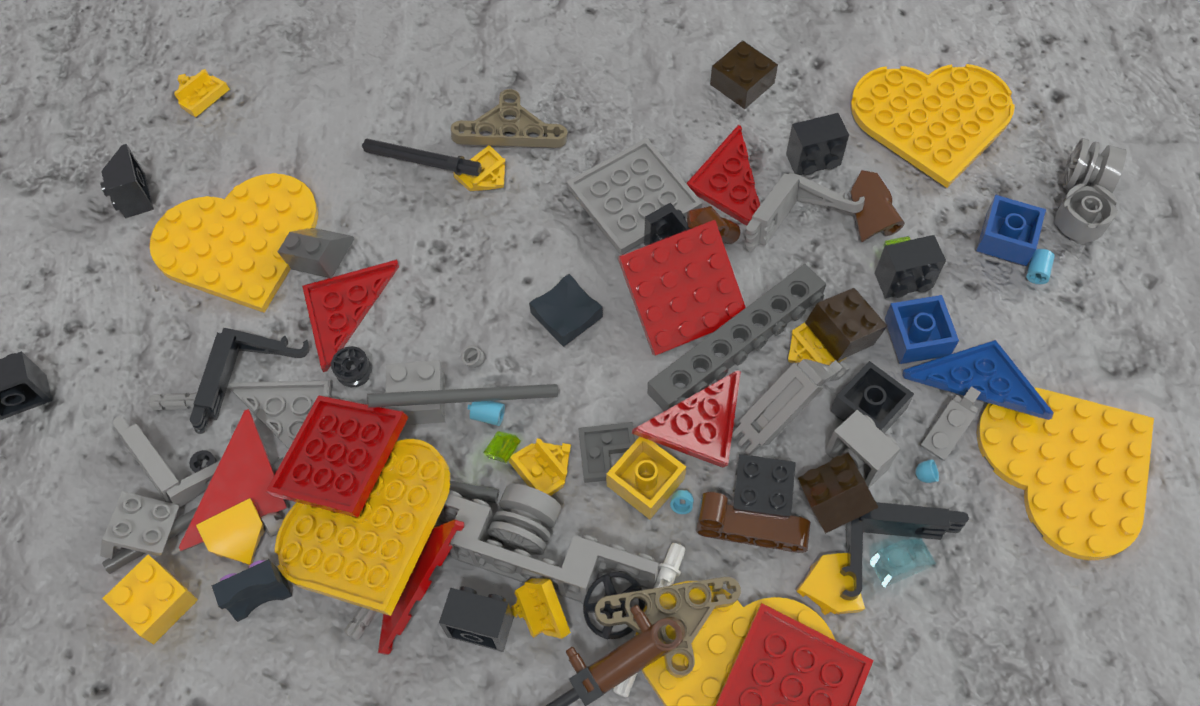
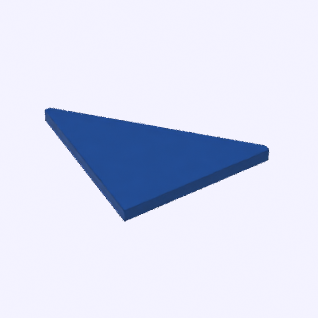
M996 340L903 370L902 376L907 380L963 396L966 395L972 386L981 392L977 400L1047 420L1053 417L1054 412Z

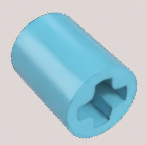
M1036 249L1030 259L1027 279L1035 284L1048 283L1055 255L1046 249Z
M495 401L472 402V405L469 404L467 409L470 410V419L500 426L505 413V404Z

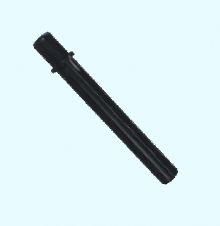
M368 138L362 143V148L366 153L454 171L456 175L463 173L479 176L482 171L480 162L467 160L464 156L453 157Z

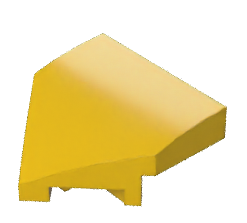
M203 69L195 76L178 75L177 80L180 84L174 95L178 99L180 107L196 118L229 91L230 88L226 82L213 75L209 76L206 69Z
M488 145L470 159L471 161L481 163L482 171L479 176L463 173L456 175L453 172L454 178L469 191L504 188L505 158H502Z
M805 322L792 330L788 362L800 363L803 359H808L830 365L835 361V358Z
M537 438L535 444L531 443L511 455L509 463L529 487L552 496L564 487L571 444L562 443V446L543 443L541 439Z
M250 498L196 525L210 553L247 565L253 563L256 548L261 536L265 532L263 530L264 524Z
M848 553L821 556L810 566L808 575L796 590L802 597L807 596L820 606L821 612L824 615L830 612L833 614L859 613L865 609L861 593L858 598L851 601L840 597L845 590L854 591L853 577L849 575L843 576L840 573L843 567L848 566Z
M531 578L523 586L515 590L517 601L516 604L511 606L512 614L516 618L518 616L519 618L523 617L533 638L543 632L547 636L563 639L571 633L551 579Z

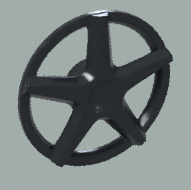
M611 572L599 577L589 587L584 598L583 614L588 627L596 635L607 640L624 637L632 632L633 629L628 626L622 631L611 633L613 626H604L603 631L598 630L592 624L588 614L595 613L597 602L590 604L588 602L591 593L601 582H603L606 595L604 597L618 594L611 580L612 577L626 579L632 584L620 594L642 590L640 583L630 575L621 572ZM638 598V606L643 611L645 602ZM620 601L621 607L611 609L610 604H605L604 610L600 611V613L606 614L607 619H612L614 612L622 611V617H627L624 611L625 601Z

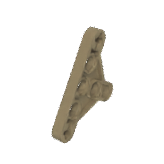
M513 89L503 90L499 95V105L476 120H461L451 125V139L453 142L462 145L559 148L566 144L568 133L564 126L560 124H545L520 105V94ZM510 98L514 99L515 102L507 103L504 100ZM513 115L515 118L508 120L504 116ZM489 131L492 134L488 136H483L480 134V132ZM513 132L515 135L512 137L505 136L504 133ZM533 132L537 133L539 136L532 138L529 137L527 134Z
M719 577L606 596L597 602L595 617L603 626L626 624L637 633H640L641 630L630 611V602L633 599L640 598L647 605V610L644 613L652 625L665 617L679 619L685 628L684 640L678 647L664 655L667 671L676 678H682L687 676L695 665L691 643L713 609L728 607L738 600L741 594V587L734 578ZM723 584H726L728 589H733L734 592L730 595L729 599H726L725 594L715 595V602H711V591L708 586L713 587L712 592L720 591L723 588ZM692 589L702 590L705 594V602L700 605L692 603L689 598V592ZM665 593L673 595L676 599V606L670 610L664 609L659 602L661 595ZM620 601H625L624 611L627 617H622V611L614 612L612 619H607L606 614L600 613V611L604 610L605 604H610V608L615 609L621 607ZM663 625L660 633L661 637L667 642L674 641L667 637L665 633L667 625ZM682 654L688 659V668L686 670L677 671L673 668L671 660L674 655Z

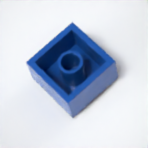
M995 195L987 210L976 251L1027 266L1037 249L1046 209Z
M942 295L890 304L884 319L899 364L940 358L953 353L959 339Z

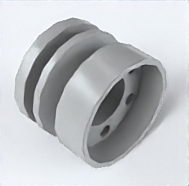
M1081 138L1067 161L1064 171L1063 188L1070 190L1075 183L1076 185L1085 184V186L1087 183H1090V187H1093L1094 184L1099 185L1113 193L1124 168L1127 154L1126 149L1107 145L1100 155L1099 142L1095 141L1089 147V139Z
M521 484L507 485L499 502L500 507L504 511L494 513L493 519L495 522L490 523L487 530L488 534L496 541L513 550L520 549L531 555L544 554L546 549L545 542L549 541L551 537L550 532L546 528L555 526L561 512V505L548 494L535 488Z

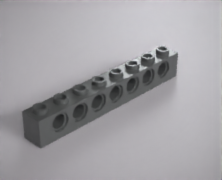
M803 264L648 381L647 394L663 411H666L707 388L715 379L717 381L721 380L728 373V369L735 364L737 366L742 364L750 352L754 349L756 351L760 350L772 335L777 336L781 334L789 322L799 320L807 308L811 305L815 307L818 302H821L825 296L826 283L806 264ZM773 309H780L783 312H776ZM759 323L762 324L763 327H758L754 324ZM735 338H742L745 341L738 342ZM715 353H723L725 356L718 357ZM696 368H703V369H705L706 371H705V372H697L695 369H696ZM683 383L686 387L678 388L674 384Z

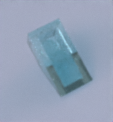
M922 538L902 540L877 551L870 561L884 588L936 565Z

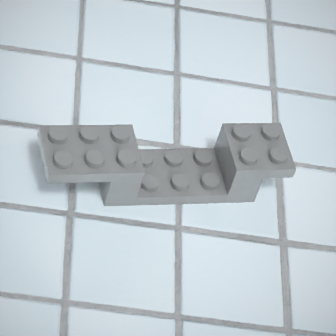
M452 490L449 491L447 500L439 515L441 520L447 522L459 520L465 524L463 530L457 531L449 544L453 546L450 550L453 559L522 583L531 578L551 579L556 594L584 603L585 595L589 587L597 580L599 573H625L640 583L641 587L647 589L654 588L658 577L659 563L654 562L653 557L639 553L637 556L627 553L625 548L615 544H610L609 546L600 544L597 539L588 535H582V537L573 535L562 568L558 567V563L550 559L542 558L539 561L530 558L531 555L520 549H514V552L504 549L502 544L491 540L492 537L487 531L490 523L495 522L491 507L479 499H473V501L463 499L459 493ZM614 577V578H617V579H620V580L629 582V581H627L626 579L619 578V577Z

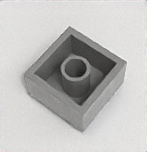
M440 360L386 364V393L445 390L444 372ZM445 404L385 407L404 412L409 417L405 425L445 422Z
M856 410L834 430L825 453L833 459L836 456H842L849 452L868 488H870L889 470L901 448L897 446L896 441L890 435L884 434L879 430L869 416L863 415Z

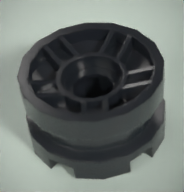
M354 346L344 347L332 358L331 369L342 385L350 388L359 387L369 380L370 373H372V365L362 349ZM351 365H355L353 370H350Z

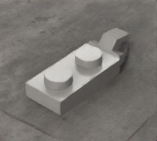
M971 386L963 398L956 395L922 442L921 447L945 461L976 416L975 413L979 408L973 404L981 392Z

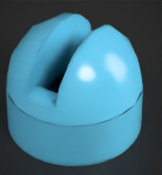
M933 459L918 464L915 474L920 481L925 483L939 481L938 468Z
M677 490L674 492L670 502L671 509L678 514H688L691 512L694 503L692 494L688 490ZM681 499L685 500L686 504H681Z

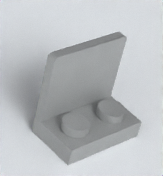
M122 491L102 538L100 556L112 559L116 549L121 550L122 548L161 556L179 506Z

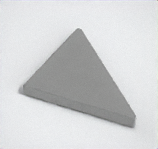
M330 380L236 382L228 384L230 390L288 449L318 395L331 398L332 392Z

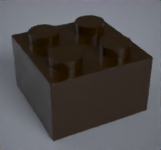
M742 40L712 65L710 85L740 107L746 109L775 84L778 64Z
M855 288L818 302L805 321L806 325L837 362L873 346L887 328L886 323Z
M849 452L842 456H836L830 462L816 469H810L804 475L798 477L811 509L825 534L879 508Z

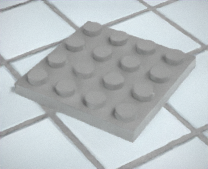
M647 138L566 181L569 191L620 255L644 242L645 216L671 203L676 210H681L686 218L689 210L700 209L703 204Z

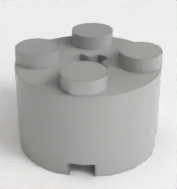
M1085 184L1076 185L1070 189L1057 210L1054 223L1063 234L1073 239L1075 243L1084 245L1103 236L1117 215L1115 206L1117 201L1114 195L1102 186L1095 184L1093 187L1085 186Z

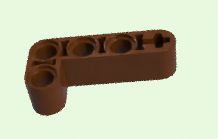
M705 492L702 494L696 529L699 535L795 553L808 551L811 525L808 519L797 516L786 518L737 511L733 509L732 505H727L728 498L721 493Z

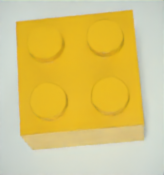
M639 436L606 474L607 487L651 520L685 480L686 466L653 441Z
M149 554L102 598L140 637L153 645L198 601L189 590Z

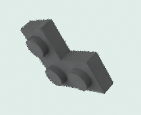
M633 422L578 428L584 483L607 481L606 474L611 469L609 454L625 453L635 442V436L632 434Z

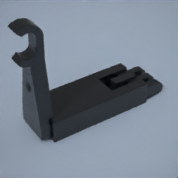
M223 328L222 333L217 332L190 416V422L195 432L203 434L206 431L209 419H218L239 351L303 358L309 353L308 340L303 342L301 349L286 347L289 344L286 336L277 341L229 328Z
M876 502L879 508L847 523L848 566L843 567L840 573L843 576L849 575L853 577L854 591L845 590L840 597L848 601L855 600L862 591L863 533L941 540L946 532L959 533L969 520L968 514L960 511H949V509Z

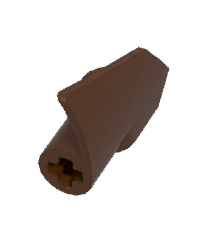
M861 170L850 192L853 202L859 201L860 197L865 198L863 209L855 213L860 241L864 242L881 231L886 236L897 233L903 228L905 222L892 205L893 201L889 189L878 173Z
M712 206L687 212L689 228L715 220L724 243H735L740 237L739 225L720 217Z

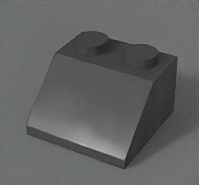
M317 228L291 231L277 252L291 270L332 279L353 243L354 237Z

